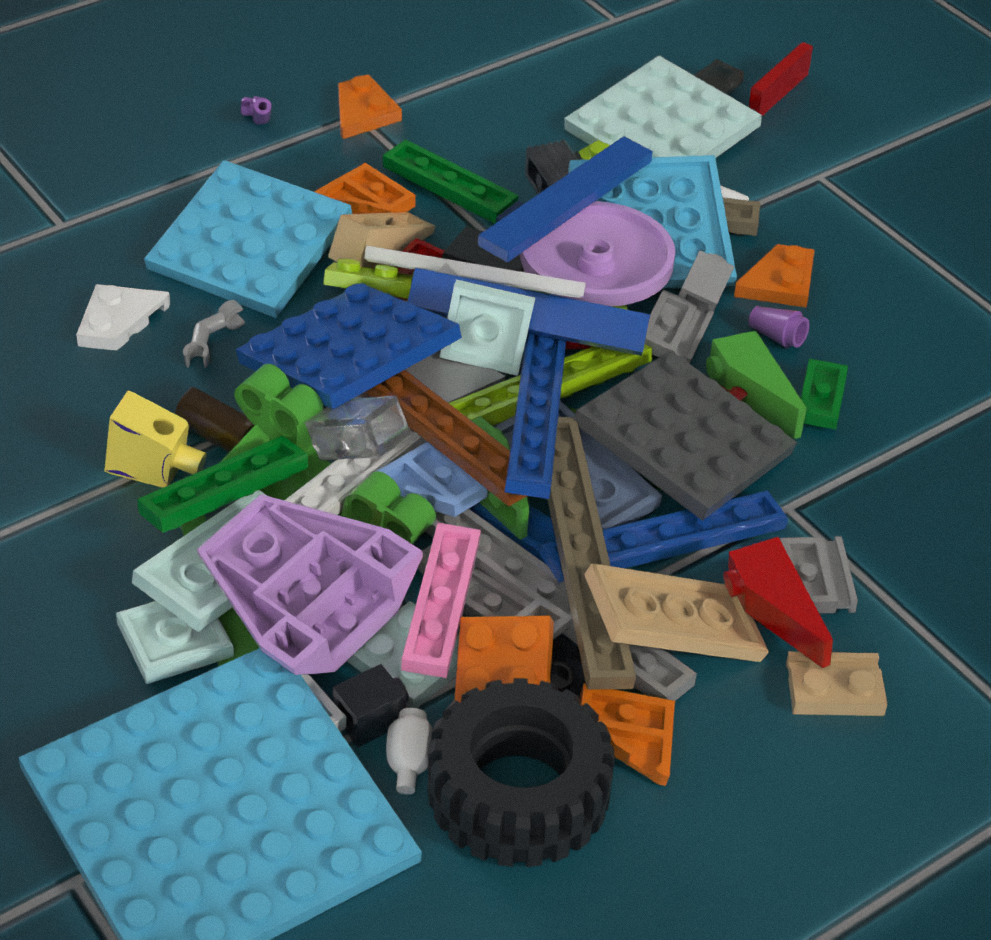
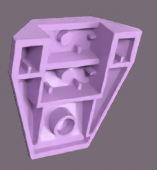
M262 494L197 549L199 557L261 651L295 675L335 672L397 614L423 557L422 550L389 529Z

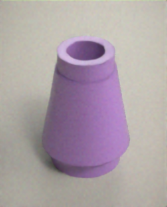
M756 306L750 314L749 326L783 347L790 348L791 346L800 347L804 343L809 331V320L803 317L800 311Z

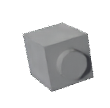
M700 250L678 296L697 304V309L702 312L708 313L709 310L714 312L735 266L727 263L723 257L717 254H707Z

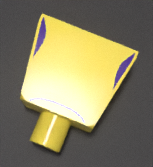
M128 390L109 419L104 472L163 488L171 483L179 469L192 475L202 471L207 453L186 445L189 424L185 419Z

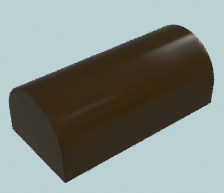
M191 387L182 396L175 411L176 415L188 422V430L227 452H230L254 426L245 414L196 387Z

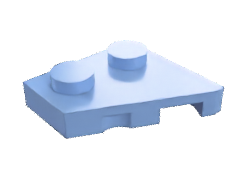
M429 442L420 445L378 470L390 476L397 483L401 496L405 497L410 493L419 494L430 502L436 512L456 517L487 498V489Z

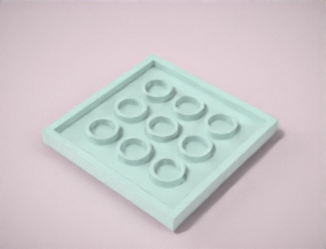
M657 56L564 118V129L589 145L597 140L611 145L625 136L652 150V157L715 155L716 158L760 127L762 115L663 57Z

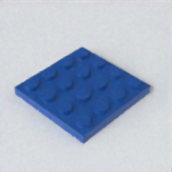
M354 284L347 287L344 293L331 300L318 302L310 311L284 320L281 326L268 333L253 336L247 344L237 348L236 353L239 363L254 371H257L264 364L275 365L286 375L291 388L298 384H305L317 392L323 405L335 409L461 339L462 336L459 323L414 304L407 303L366 284Z

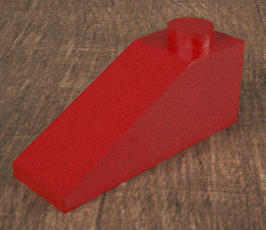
M775 537L730 551L728 571H725L723 574L729 595L731 597L737 596L748 615L821 668L830 666L833 638L780 538Z

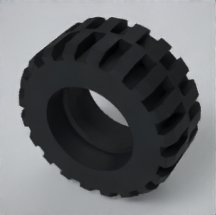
M514 678L513 683L502 684L501 680L488 682L484 690L479 691L476 687L461 696V703L455 700L443 711V718L435 723L431 732V743L429 744L427 795L429 806L434 809V819L438 826L444 831L449 830V839L458 847L463 849L466 845L471 848V855L484 861L488 857L498 859V865L513 867V862H526V867L541 866L543 859L551 858L552 862H556L569 856V848L572 847L577 851L584 847L590 841L591 834L598 832L604 822L605 811L609 807L615 762L614 747L610 744L611 735L608 728L602 721L598 722L599 715L589 704L580 705V698L567 689L562 693L555 690L554 684L540 681V685L527 683L528 678ZM525 756L548 764L560 776L541 786L518 788L496 782L485 775L480 769L489 762L499 758Z

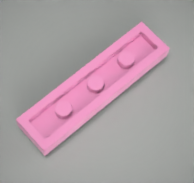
M437 523L402 656V671L447 678L480 544L481 530Z

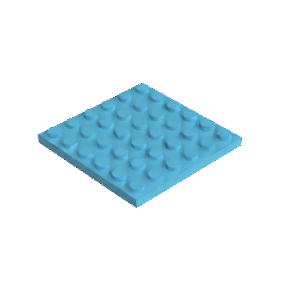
M260 648L19 757L20 768L118 940H271L421 862L422 851L303 677L293 674L262 652Z

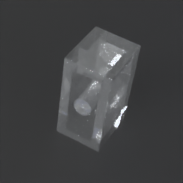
M397 396L351 399L335 409L326 407L305 422L319 460L380 457L411 434Z

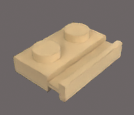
M788 651L786 667L789 671L788 682L793 714L884 716L887 700L882 672L878 666V653L832 652L831 665L821 668L801 652Z

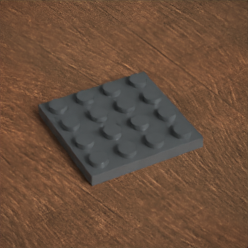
M671 350L577 409L573 419L578 423V427L702 521L791 455L797 444L781 428L771 424L752 410L748 404L738 400L723 389L715 380L708 378L690 365L685 358Z

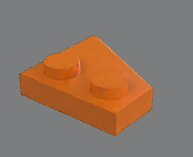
M369 74L356 76L351 80L338 83L340 134L342 139L402 121V109Z
M367 163L358 166L314 191L315 193L351 205L352 214L407 212L416 207L415 194Z
M777 244L736 282L734 297L806 308L814 249L802 248L796 245Z

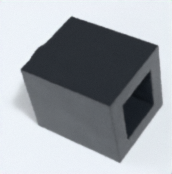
M382 664L333 687V703L346 716V728L344 730L357 747H361L387 734L389 726L399 718V712L406 708V703L409 701L408 692L403 682L398 677L393 678Z

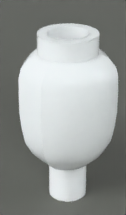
M418 708L402 709L399 712V718L389 726L387 734V761L391 769L398 774L396 791L404 795H410L415 792L416 777L428 767L429 744L431 743L433 728L427 721L426 712Z

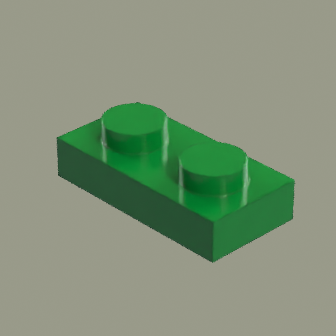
M809 358L801 400L807 408L804 424L836 430L848 365Z

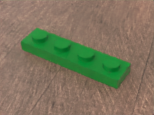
M406 139L383 155L384 168L494 224L499 215L519 201V195Z
M282 435L138 498V512L162 533L176 529L186 522L206 513L214 512L226 504L252 495L257 490L277 481L285 480L291 475L309 468L308 454Z

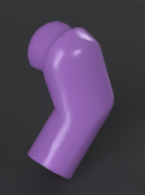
M254 96V98L243 97L241 99V114L243 116H253V122L258 125L269 121L272 106L267 98Z

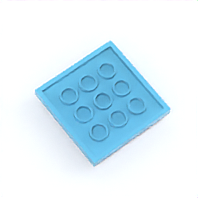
M715 155L652 157V162L596 200L624 205L638 210L656 220L667 230L674 242L675 261L671 278L662 289L682 288L700 250L707 254H717L723 257L727 263L735 266ZM570 160L569 173L588 160ZM735 267L726 286L735 285L737 279Z
M223 160L144 258L146 268L227 300H236L240 305L277 318L332 244L340 215L352 214L351 205Z

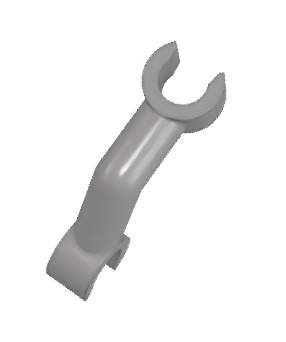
M236 300L225 302L219 308L217 314L196 323L192 341L183 349L187 368L190 365V360L196 356L203 357L205 368L210 365L211 359L209 347L207 346L209 334L224 327L231 330L238 329L245 323L238 314L243 308Z

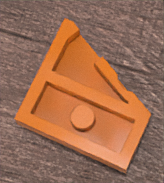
M583 684L579 704H589L599 715L598 722L602 721L607 726L611 735L610 744L614 747L615 757L658 785L666 786L670 776L675 701L615 689L587 690L586 684Z

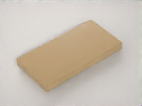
M592 563L584 574L612 642L761 662L769 652L753 617L744 611L737 596L731 597L725 584Z

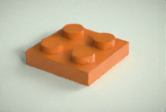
M551 616L461 617L454 701L457 700L461 703V696L476 687L479 691L484 690L488 682L501 680L502 684L513 683L514 678H528L527 683L540 685V681L551 683L554 621Z

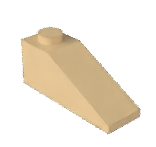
M409 212L340 215L328 257L336 262L338 259L357 260L361 262L360 267L375 269L376 265L386 264L368 262L367 259H364L366 246L402 251L414 239L418 238L423 241L433 234L436 226Z

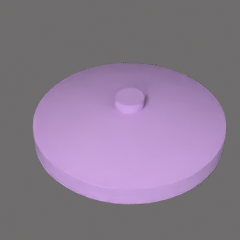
M595 201L520 254V258L526 273L586 283L584 296H581V298L550 293L551 295L606 306H622L647 299L660 291L668 283L674 268L675 246L667 230L650 216L624 205Z

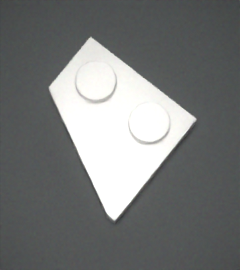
M96 284L76 334L78 347L117 351L129 341L131 335L140 332L149 324L148 316L158 308L163 311L169 308V292Z

